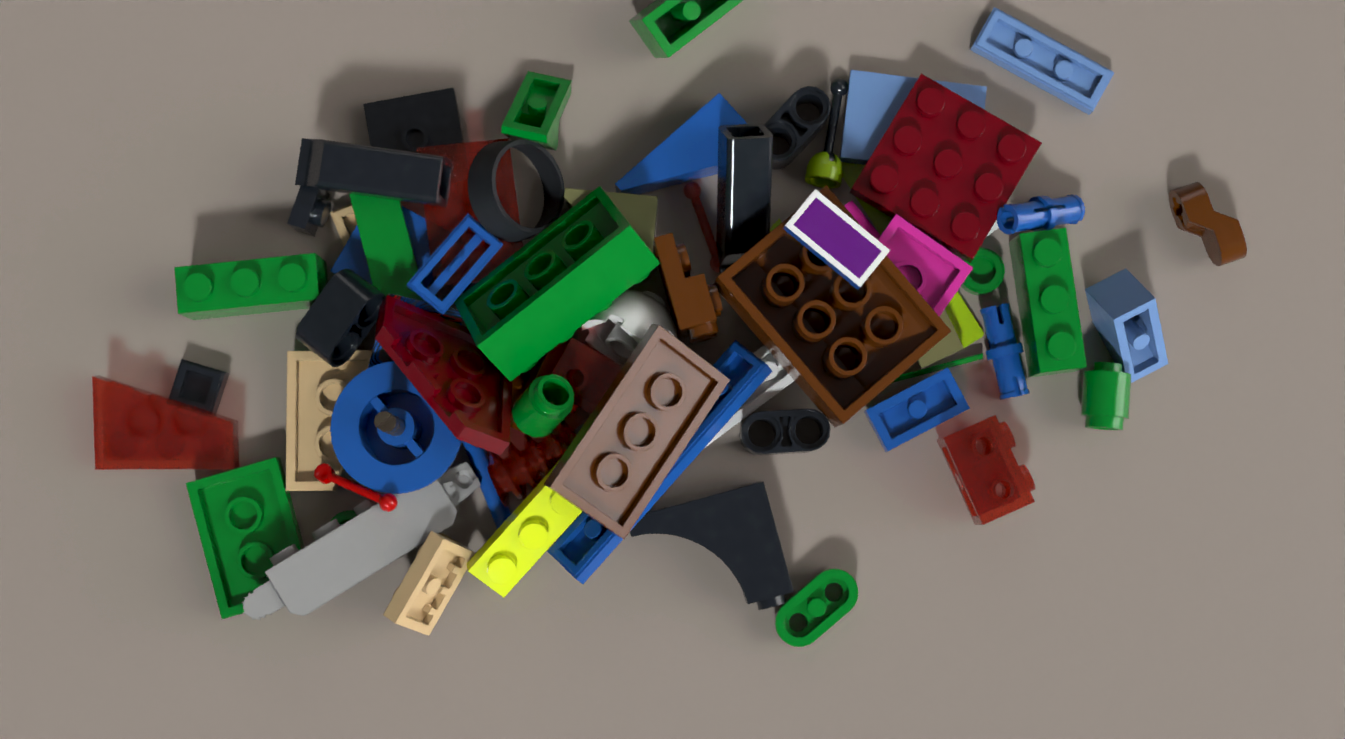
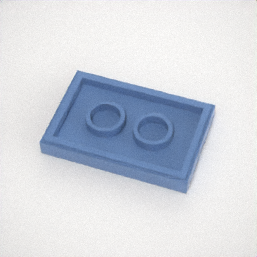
M858 70L850 71L839 157L841 162L866 165L918 78ZM934 80L985 110L986 86Z

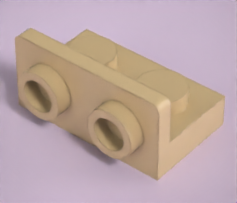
M431 531L424 544L419 548L415 560L400 586L395 590L392 600L383 615L395 624L429 636L467 570V562L475 555V552L444 533L438 534Z

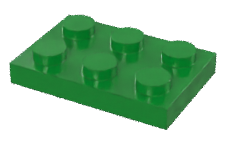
M279 457L186 483L222 619L243 614L242 602L245 600L244 597H247L248 593L252 594L254 589L270 580L265 571L273 567L270 561L271 557L293 544L296 545L299 551L305 548L289 491H286V477Z

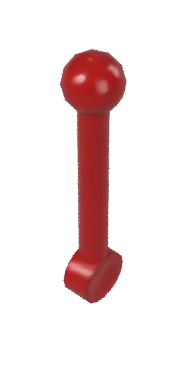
M326 463L318 465L314 471L315 478L322 484L333 482L379 503L383 511L391 512L397 507L398 501L395 495L391 493L382 495L336 474L334 469Z

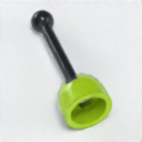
M840 78L835 79L830 85L833 100L824 151L816 153L810 159L806 168L805 182L824 188L826 185L830 189L838 188L842 182L843 164L839 157L833 153L842 96L848 91L847 82Z

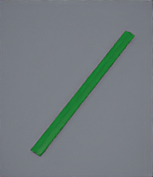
M983 353L902 374L892 383L943 370L947 367L951 368L983 359Z

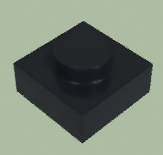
M300 186L287 224L298 232L315 237L318 226L324 227L329 218L331 201H328L330 194L326 190Z

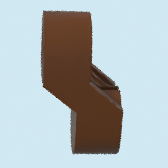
M1195 182L1170 191L1169 204L1177 228L1201 237L1206 252L1213 264L1222 266L1245 258L1247 246L1239 220L1214 211L1210 198L1202 184Z

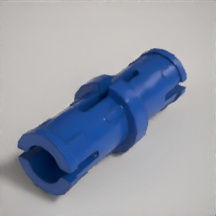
M1074 194L1052 199L1044 195L1035 196L1025 203L1003 205L1004 207H1000L997 213V224L1000 230L1008 235L1028 230L1034 232L1051 230L1059 225L1077 224L1085 215V206L1082 199Z
M1009 303L1000 304L998 307L994 305L980 309L990 350L985 352L987 360L993 361L1000 400L1030 394L1020 358V353L1024 352L1022 343H1017Z

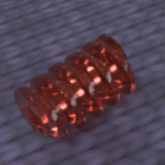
M565 420L558 425L557 435L551 432L549 435L541 437V442L539 443L531 436L524 434V449L521 451L510 441L506 448L507 457L505 458L489 451L490 465H487L488 472L496 492L505 507L510 504L509 491L519 500L525 499L527 497L526 483L534 489L542 481L543 476H546L560 461L577 435L574 428Z

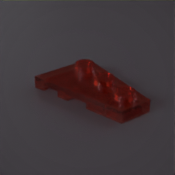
M92 376L95 470L235 469L239 467L238 420L104 376Z

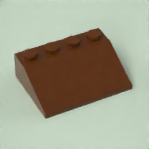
M827 185L819 191L858 223ZM795 211L722 272L714 283H716L718 292L835 428L847 422L947 336L951 330L887 255L858 290L783 229L796 213Z

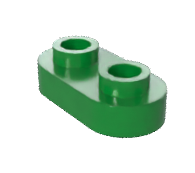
M836 568L826 569L818 573L777 610L774 624L779 637L785 643L794 647H804L813 643L855 606L858 599L856 581L846 571ZM830 583L839 584L842 591L841 596L834 601L828 600L825 596V588ZM796 613H801L806 618V625L800 631L792 630L789 626L790 617Z

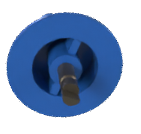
M394 361L374 365L355 376L342 390L332 412L331 441L340 464L357 482L382 493H409L432 484L452 465L462 442L453 435Z

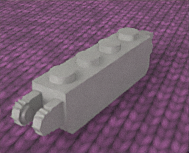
M464 462L448 469L439 479L425 488L409 493L393 494L396 496L398 504L391 512L383 511L379 503L370 499L363 501L353 508L357 515L341 526L337 519H334L311 533L316 540L315 542L300 551L293 544L271 557L270 561L273 567L265 571L270 580L254 589L252 594L248 593V596L244 597L245 600L242 602L243 614H247L252 620L256 618L261 620L262 617L266 618L267 614L271 615L286 606L292 614L308 615L423 544L431 531L439 534L454 524L457 513L455 507L481 486L478 477L470 465Z

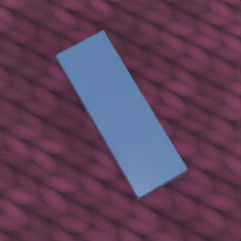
M995 7L970 49L974 53L1088 115L1094 111L1115 73Z

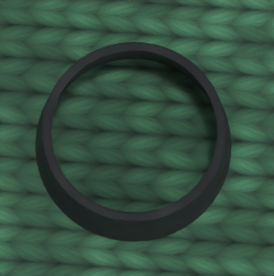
M530 140L498 141L486 145L477 153L469 169L468 195L474 214L489 233L503 241L520 242L541 233L559 218L564 205V181L558 164L544 147ZM511 147L519 150L529 158L537 169L542 181L544 207L540 220L534 228H528L515 222L504 210L497 194V166L503 154Z

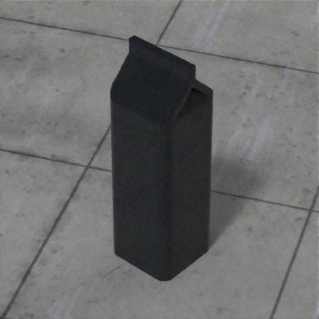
M763 124L722 125L718 128L716 248L719 260V274L724 272L770 233L773 134Z
M302 138L295 185L447 207L453 161L445 156L323 139Z

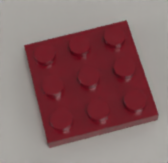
M921 73L852 186L850 194L891 218L896 214L944 248L971 263L996 222L999 208L1004 207L1003 205L1009 200L1042 142Z

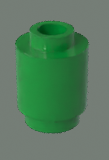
M1094 362L1093 370L1083 372L1081 416L1085 417V428L1123 430L1124 419H1129L1131 374L1122 372V364Z
M551 374L536 378L513 405L512 416L516 426L523 433L531 437L538 438L549 435L571 412L574 404L573 388L565 378L559 375Z

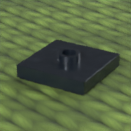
M454 88L363 104L370 146L445 156L453 161L451 183L468 180L469 166Z

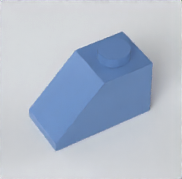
M1126 268L1085 289L1092 322L1114 363L1122 364V372L1131 374V383L1168 364L1156 298Z

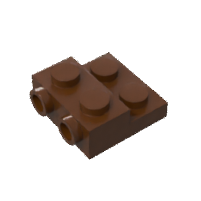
M673 233L654 237V254L661 263L658 265L672 318L677 327L678 339L689 337L690 344H695L717 337L716 333L719 330L716 321L717 317L721 316L720 311H723L716 283L707 285L704 273L691 277L690 271L692 269L684 243L676 245Z

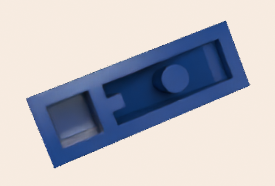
M718 93L616 182V193L641 195L718 174L719 126L747 124L746 121Z

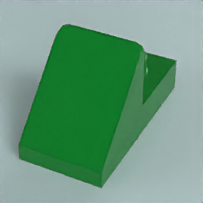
M527 71L503 121L501 133L510 140H530L538 143L545 149L556 151L558 147L559 121L571 96L572 80Z

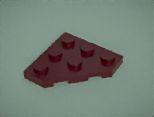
M387 295L379 307L375 339L457 439L475 447L502 455L510 444L513 380L510 382L476 346L467 327Z

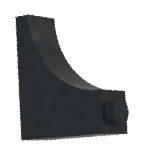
M764 481L646 513L630 531L631 537L645 534H668L691 540L705 547L725 563L737 579L746 603L757 602L758 610L786 603L784 594L794 592Z

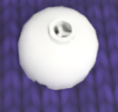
M626 290L613 301L607 310L596 314L582 325V331L588 329L590 332L585 339L588 345L602 359L619 370L622 369L651 324L662 326L677 338V327L670 312L666 309L665 302L661 297L650 291Z

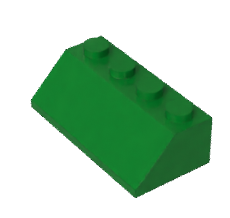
M599 186L457 298L454 303L476 346L511 382L521 373L531 370L541 357L559 343L569 340L575 331L593 316L607 310L613 301L631 286L645 280L650 272L661 263L603 188Z

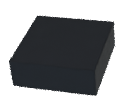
M181 359L167 403L216 417L230 373Z

